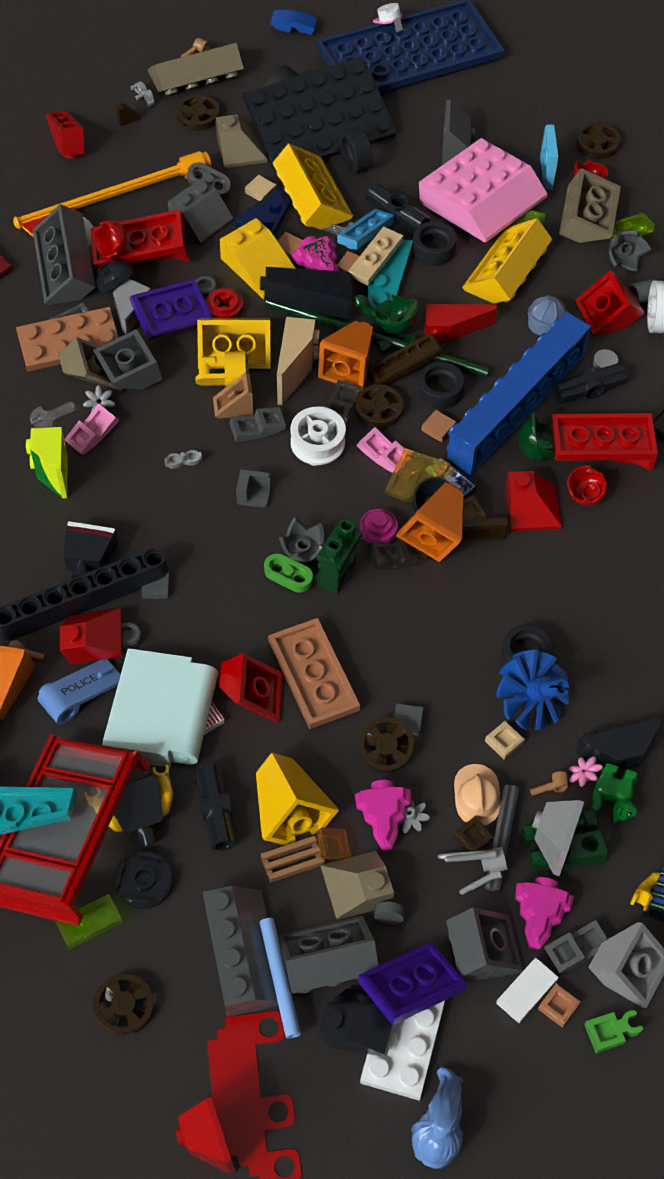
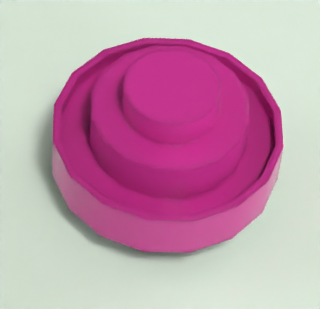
M374 509L368 511L360 521V530L363 531L362 538L373 545L388 544L394 540L397 534L398 522L395 516L386 510Z

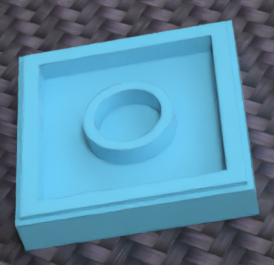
M546 125L540 163L543 186L545 190H553L558 150L554 125Z

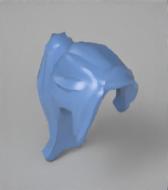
M445 1067L437 1070L440 1084L437 1093L429 1104L427 1113L421 1117L419 1122L413 1124L411 1128L415 1157L422 1161L425 1166L433 1169H442L448 1166L460 1152L463 1143V1132L460 1130L459 1123L462 1114L461 1083L464 1080L456 1076L453 1070Z

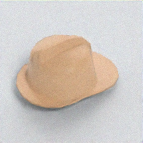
M466 765L458 771L454 782L455 803L458 815L466 823L476 816L484 826L489 825L497 818L501 805L497 776L490 768L484 765Z

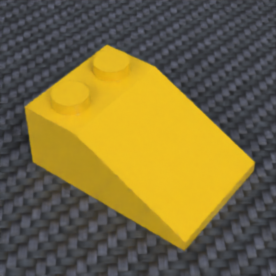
M257 218L220 239L221 259L263 300L264 290H260V276H265L266 267L296 269L271 231Z

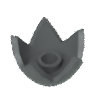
M624 231L612 239L609 246V257L615 268L622 266L631 271H638L639 257L650 252L651 248L640 237L638 231ZM627 244L625 250L622 251V246Z
M294 517L288 527L286 536H279L283 551L288 557L297 562H310L317 558V554L324 545L322 523L307 528L299 519Z

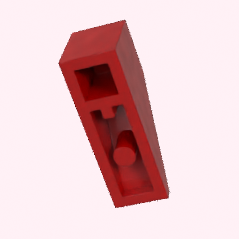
M68 111L46 112L52 136L61 155L66 158H76L79 154H84L83 127Z
M425 304L424 333L427 335L432 332L437 342L452 341L495 324L497 305Z

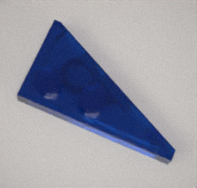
M282 186L233 219V226L240 228L257 218L275 236L293 202L290 195L285 191V186Z

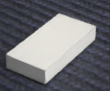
M535 958L499 997L496 1004L520 1023L557 982L559 977Z

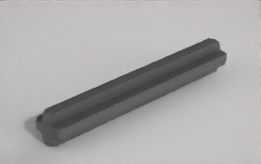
M509 784L505 785L503 789L492 849L503 848L505 861L519 792L517 786ZM504 870L500 871L502 878L485 883L486 890L500 891Z

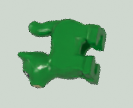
M606 763L595 784L592 795L593 804L590 809L597 813L602 807V801L615 803L613 807V823L615 824L618 820L626 821L637 814V807L632 802L633 787L637 783L638 773L626 770L623 778L619 779L614 777L619 767Z

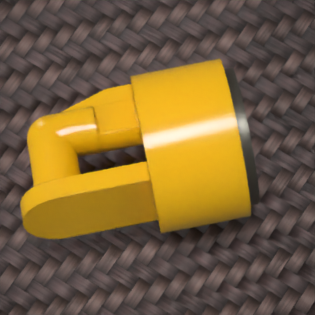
M245 351L224 352L200 358L199 375L195 377L196 384L201 386H229L244 373L249 374L248 354H245ZM225 367V373L210 374V368Z

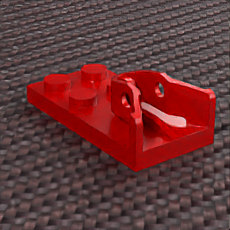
M180 209L118 222L126 233V247L121 254L110 258L103 257L96 248L93 233L98 227L90 228L92 260L95 270L112 258H115V260H126L130 263L148 259L155 261L176 259L185 261V263L189 262L184 240L186 225Z
M652 413L552 414L551 425L555 461L612 460L618 463H633L647 468L648 471L654 468L658 452Z

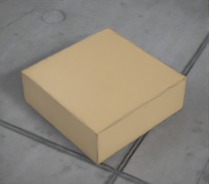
M260 175L255 177L245 187V194L261 203L276 191V184Z
M506 721L485 738V742L504 760L518 749L525 740Z

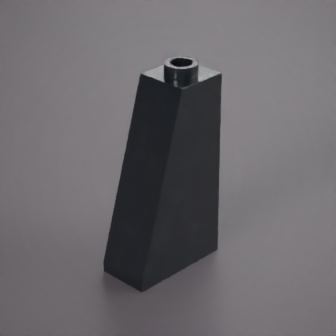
M266 267L265 276H260V290H264V300L350 320L353 301L350 272Z

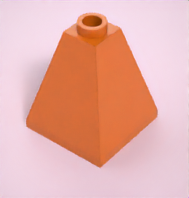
M354 321L320 342L318 378L361 392L365 388L373 326L366 322Z
M445 482L397 532L396 537L440 562L462 539L463 492L459 490L457 485Z
M0 646V720L5 718L35 668L34 661L25 649Z

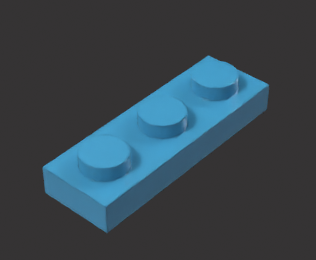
M374 209L339 233L337 243L345 245L349 249L357 250L374 238L383 226L388 228L394 224V215Z

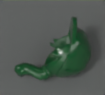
M392 294L394 300L384 301L378 307H373L369 299L363 295L354 297L355 306L360 307L367 318L376 320L381 330L390 335H401L410 331L417 319V310L419 308L418 300L405 299L399 295L394 296Z
M532 411L531 419L524 423L518 434L519 448L526 457L532 460L547 461L551 459L555 461L553 437L548 433L552 431L551 425L538 422L536 411Z

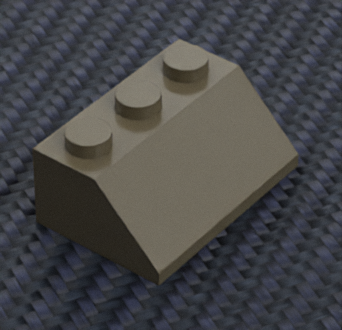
M581 168L568 185L559 234L578 243L611 238L613 236L621 186Z

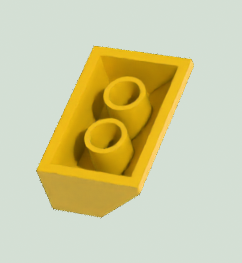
M199 318L197 320L198 369L199 360L202 357H208L216 353L245 351V354H248V369H270L271 318ZM216 367L210 369H225V367Z

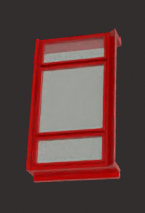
M50 734L26 787L74 788L78 796L72 819L2 835L0 839V907L80 926L84 915L74 905L133 770L147 772L151 764L150 759L143 758L138 750L130 752L58 738Z

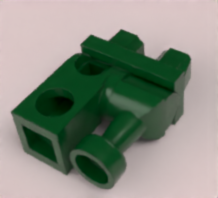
M346 519L339 520L317 554V560L320 561L318 564L320 570L314 578L315 585L335 594H338L348 578V571L355 565L356 558L353 551L363 536V531L357 529L355 523Z
M593 809L581 812V817H579L575 830L583 828L586 833L573 835L562 870L587 864H593V866L605 864L608 852L601 830H598L597 818ZM533 822L522 827V835L526 844L536 842L534 838L537 829L532 827ZM540 849L529 852L532 869L547 868L548 873H553Z

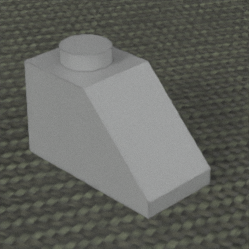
M127 279L117 286L113 293L123 334L130 333L139 321L129 300L131 295L150 291L149 287L131 279Z

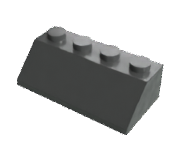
M60 204L33 229L44 304L46 305L81 300L95 288L83 214Z
M228 886L204 891V905L226 1016L230 1017L279 1006L259 923L262 919L267 918L262 890Z

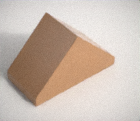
M244 373L213 397L216 418L253 415L252 388L248 373Z

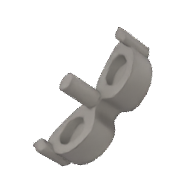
M138 82L131 86V90H135L138 93L135 96L136 100L144 97L148 103V108L154 105L153 94L151 90H147L143 82Z
M190 450L186 454L181 452L180 455L172 453L167 458H164L165 465L171 469L179 468L182 465H196L202 461V454L196 450Z

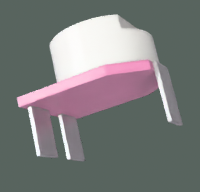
M398 3L386 4L377 9L379 18L373 20L375 24L394 22L396 32L403 30L400 20L402 13Z

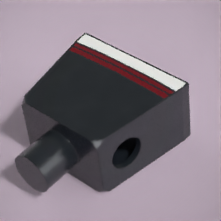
M73 521L67 522L64 561L66 569L73 571L71 579L108 565L118 546L116 528Z

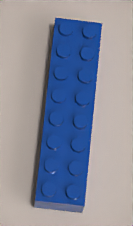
M568 312L561 319L557 318L547 333H542L536 344L524 352L522 359L518 363L514 362L503 378L497 379L493 389L489 393L485 392L474 408L471 407L467 410L463 420L451 427L448 433L450 436L449 444L446 449L448 451L447 462L471 477L553 391V383L563 380L584 358L591 326Z

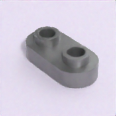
M200 162L193 163L189 167L187 180L191 185L199 180L194 176L198 174L202 177L201 179L213 188H215V185L221 186L222 189H216L221 198L228 194L230 180L226 175Z

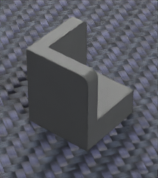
M241 469L236 488L237 504L266 508L271 491V474Z

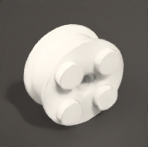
M310 407L302 410L293 418L290 427L291 448L300 460L312 466L324 465L333 462L342 454L345 448L344 436L346 427L344 420L337 412L326 407Z

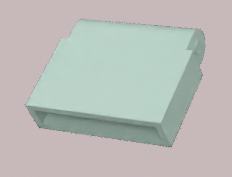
M128 648L102 746L130 752L138 750L143 758L150 759L152 765H168L171 767L172 762L186 765L196 764L208 720L218 671L206 664L193 663L192 657Z

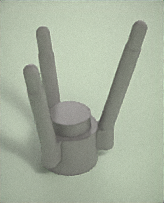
M502 847L484 851L453 852L438 855V859H444L445 862L481 859L484 872L490 871V874L460 889L459 893L462 895L491 880L502 878L500 871L507 870Z

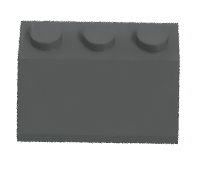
M363 915L278 935L292 994L297 992L308 993L314 988L323 986H338L344 981L358 979L360 974L379 966L375 941Z

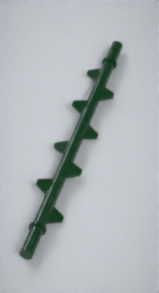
M270 301L265 303V306L286 312L287 315L292 314L296 318L314 319L315 322L336 328L337 331L350 324L333 316ZM374 328L372 340L378 342L381 352H385L391 347L401 349L416 341L414 335L401 340L376 332ZM454 351L447 354L443 353L441 356L433 359L438 362L453 364L462 369V371L466 370L484 377H488L490 372L488 367L470 362L468 359L458 358Z

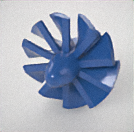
M538 650L515 653L512 655L513 658L499 672L503 678L496 692L497 698L515 697L504 699L505 717L510 720L520 706L526 702L525 710L516 719L517 724L522 729L528 730L530 713L534 707L537 713L535 730L544 729L548 725L543 714V703H545L554 723H557L561 715V706L551 699L556 697L565 704L569 703V691L566 690V688H569V684L566 681L569 680L567 674L554 663L557 658Z

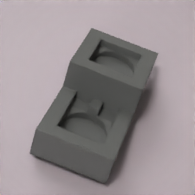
M280 407L256 409L255 415L231 417L229 422L235 442L263 438L286 429Z
M594 920L572 934L570 932L544 948L561 974L593 959L602 942L608 939L597 921Z

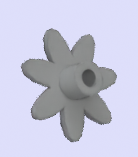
M100 385L96 386L95 393L87 390L86 395L91 400L84 402L83 406L92 407L91 413L98 405V399L101 400L100 405L106 410V406H115L113 401L107 400L111 396L112 391L108 390L102 394Z
M411 800V805L405 808V819L398 824H403V833H407L411 826L417 831L422 830L419 821L430 819L429 815L422 813L426 807L425 803L415 807L413 800Z

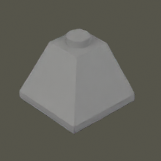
M583 801L546 802L544 811H537L532 825L533 828L537 829L534 839L554 875L560 876L582 811Z
M637 922L602 942L588 968L603 985L640 1007L647 1008L664 976V948L643 923Z

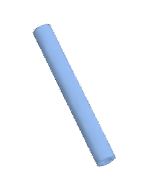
M265 918L259 922L285 1035L287 1039H292L300 1036L301 1032L274 918Z

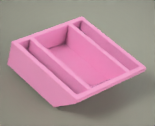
M482 138L419 181L420 204L485 243L547 198L546 190L530 165Z

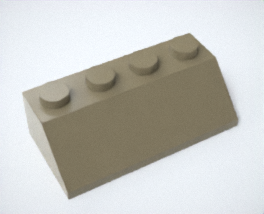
M237 43L155 64L148 68V72L158 92L165 91L166 95L178 92V87L185 86L186 89L197 87L198 82L203 80L206 81V84L219 81L218 76L225 75L226 78L237 76L238 71L244 68Z

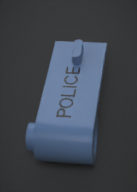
M108 659L100 660L53 683H46L40 688L37 699L58 725H63L76 716L80 704L117 687L121 674Z

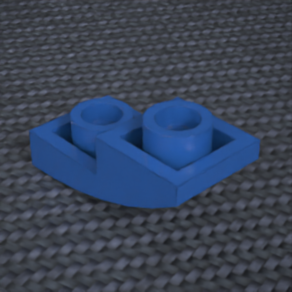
M274 10L270 25L279 31L287 33L294 27L301 33L312 35L317 18L293 10Z

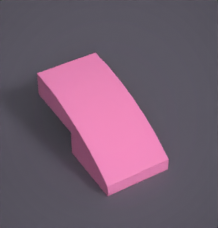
M98 404L85 422L82 423L79 420L64 440L84 455L114 428L119 419Z
M376 427L356 445L369 458L396 475L414 458L396 440L391 443Z

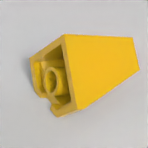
M271 753L256 772L261 832L263 839L266 841L288 845L295 842V837L309 831L312 835L321 832L339 811L337 806L292 758Z

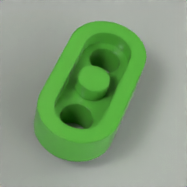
M272 554L264 562V573L268 579L294 592H305L311 588L313 574L307 566L282 554ZM274 569H281V571H279V572H275V571H273V570H274Z

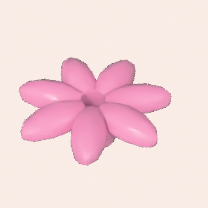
M595 756L589 758L587 762L580 757L578 759L579 766L569 767V771L574 773L569 778V782L579 780V785L583 787L587 781H596L597 776L594 772L601 770L603 766L595 764L597 760Z

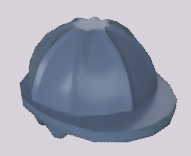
M550 295L540 297L528 308V326L537 335L547 333L553 322L557 318L561 319L568 311L565 309L564 303L556 297Z

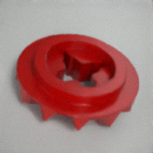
M220 288L211 292L206 298V303L212 316H217V318L237 317L239 311L243 310V298L233 289ZM220 303H223L224 305L229 303V307H220Z

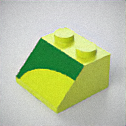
M62 427L31 428L30 439H26L27 454H30L31 469H35L39 481L61 498H67L68 455Z

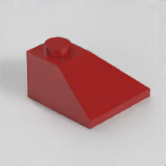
M611 270L575 300L595 336L625 329L645 313L635 295Z
M534 471L508 472L505 494L510 531L561 529L556 485Z
M121 607L70 616L60 626V651L71 665L123 656Z
M245 653L222 662L219 687L236 704L275 723L280 721L283 673Z
M212 1097L203 1100L178 1117L180 1127L176 1128L175 1132L180 1147L187 1146L190 1155L229 1174L236 1172Z

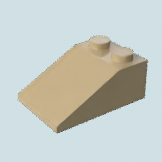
M286 317L277 370V405L285 403L312 371L314 360L319 358V346L316 345L319 343L320 330H315L314 319Z

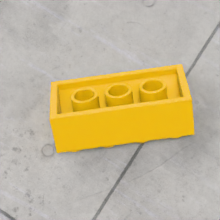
M288 143L275 159L273 165L277 171V176L285 186V191L293 201V206L298 210L302 223L307 227L312 226L322 230L350 220L353 214L321 156Z
M538 218L505 228L463 285L464 291L493 304L502 301L508 302L513 299L518 287L526 281V276L536 267L537 260L547 251V246L552 241V238Z

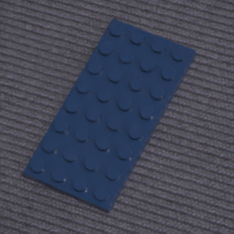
M460 0L402 16L400 20L403 30L396 32L394 22L388 24L376 23L317 40V48L328 66L363 56L379 93L504 57L505 50L470 0Z

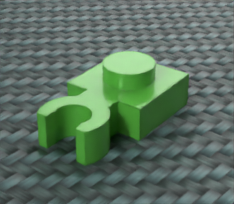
M635 1010L626 1012L620 1020H617L615 1013L612 1012L585 1022L584 1026L595 1053L623 1045L626 1042L625 1034L630 1037L641 1034L643 1031L642 1026L633 1028L628 1024V1020L636 1017L637 1012Z

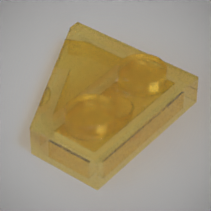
M404 448L385 489V493L388 496L409 503L412 501L413 492L420 482L430 477L443 476L449 471L450 463Z

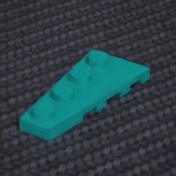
M403 240L368 285V299L373 307H378L384 301L394 300L392 294L394 296L398 295L404 271L409 261V255L413 248V240Z
M0 787V835L71 820L78 793L74 788Z

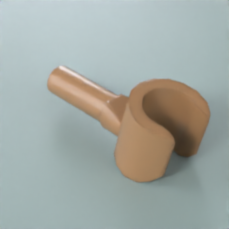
M197 38L194 41L193 47L180 57L195 54L197 51L209 50V47L206 46L208 42L202 38Z
M17 640L10 642L7 646L25 649L29 656L43 661L45 658V654L29 650Z
M564 771L553 773L552 782L530 789L531 796L551 790L564 792L568 787L567 773Z

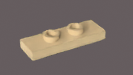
M383 226L349 269L350 278L369 285L403 242V235Z

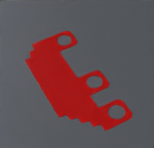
M279 1011L226 1017V1027L218 1029L217 1039L209 1040L207 1043L213 1103L230 1155L238 1157L240 1166L249 1167L250 1176H258L260 1179H300V1159L296 1150L286 1149L267 1152L265 1130L291 1127L295 1122L293 1100L289 1095L261 1097L255 1045L280 1042L284 1039L285 1031ZM265 1018H273L279 1025L278 1032L272 1037H265L259 1031V1024ZM274 1102H282L288 1108V1116L282 1122H275L268 1115V1109ZM282 1156H287L294 1162L295 1169L289 1177H280L274 1170L276 1160Z

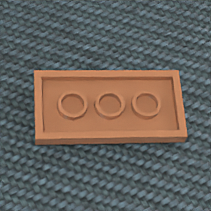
M110 307L16 327L27 372L60 365L61 362L58 354L76 337L98 346H103L118 338Z
M318 618L268 635L271 648L309 729L360 711V704Z

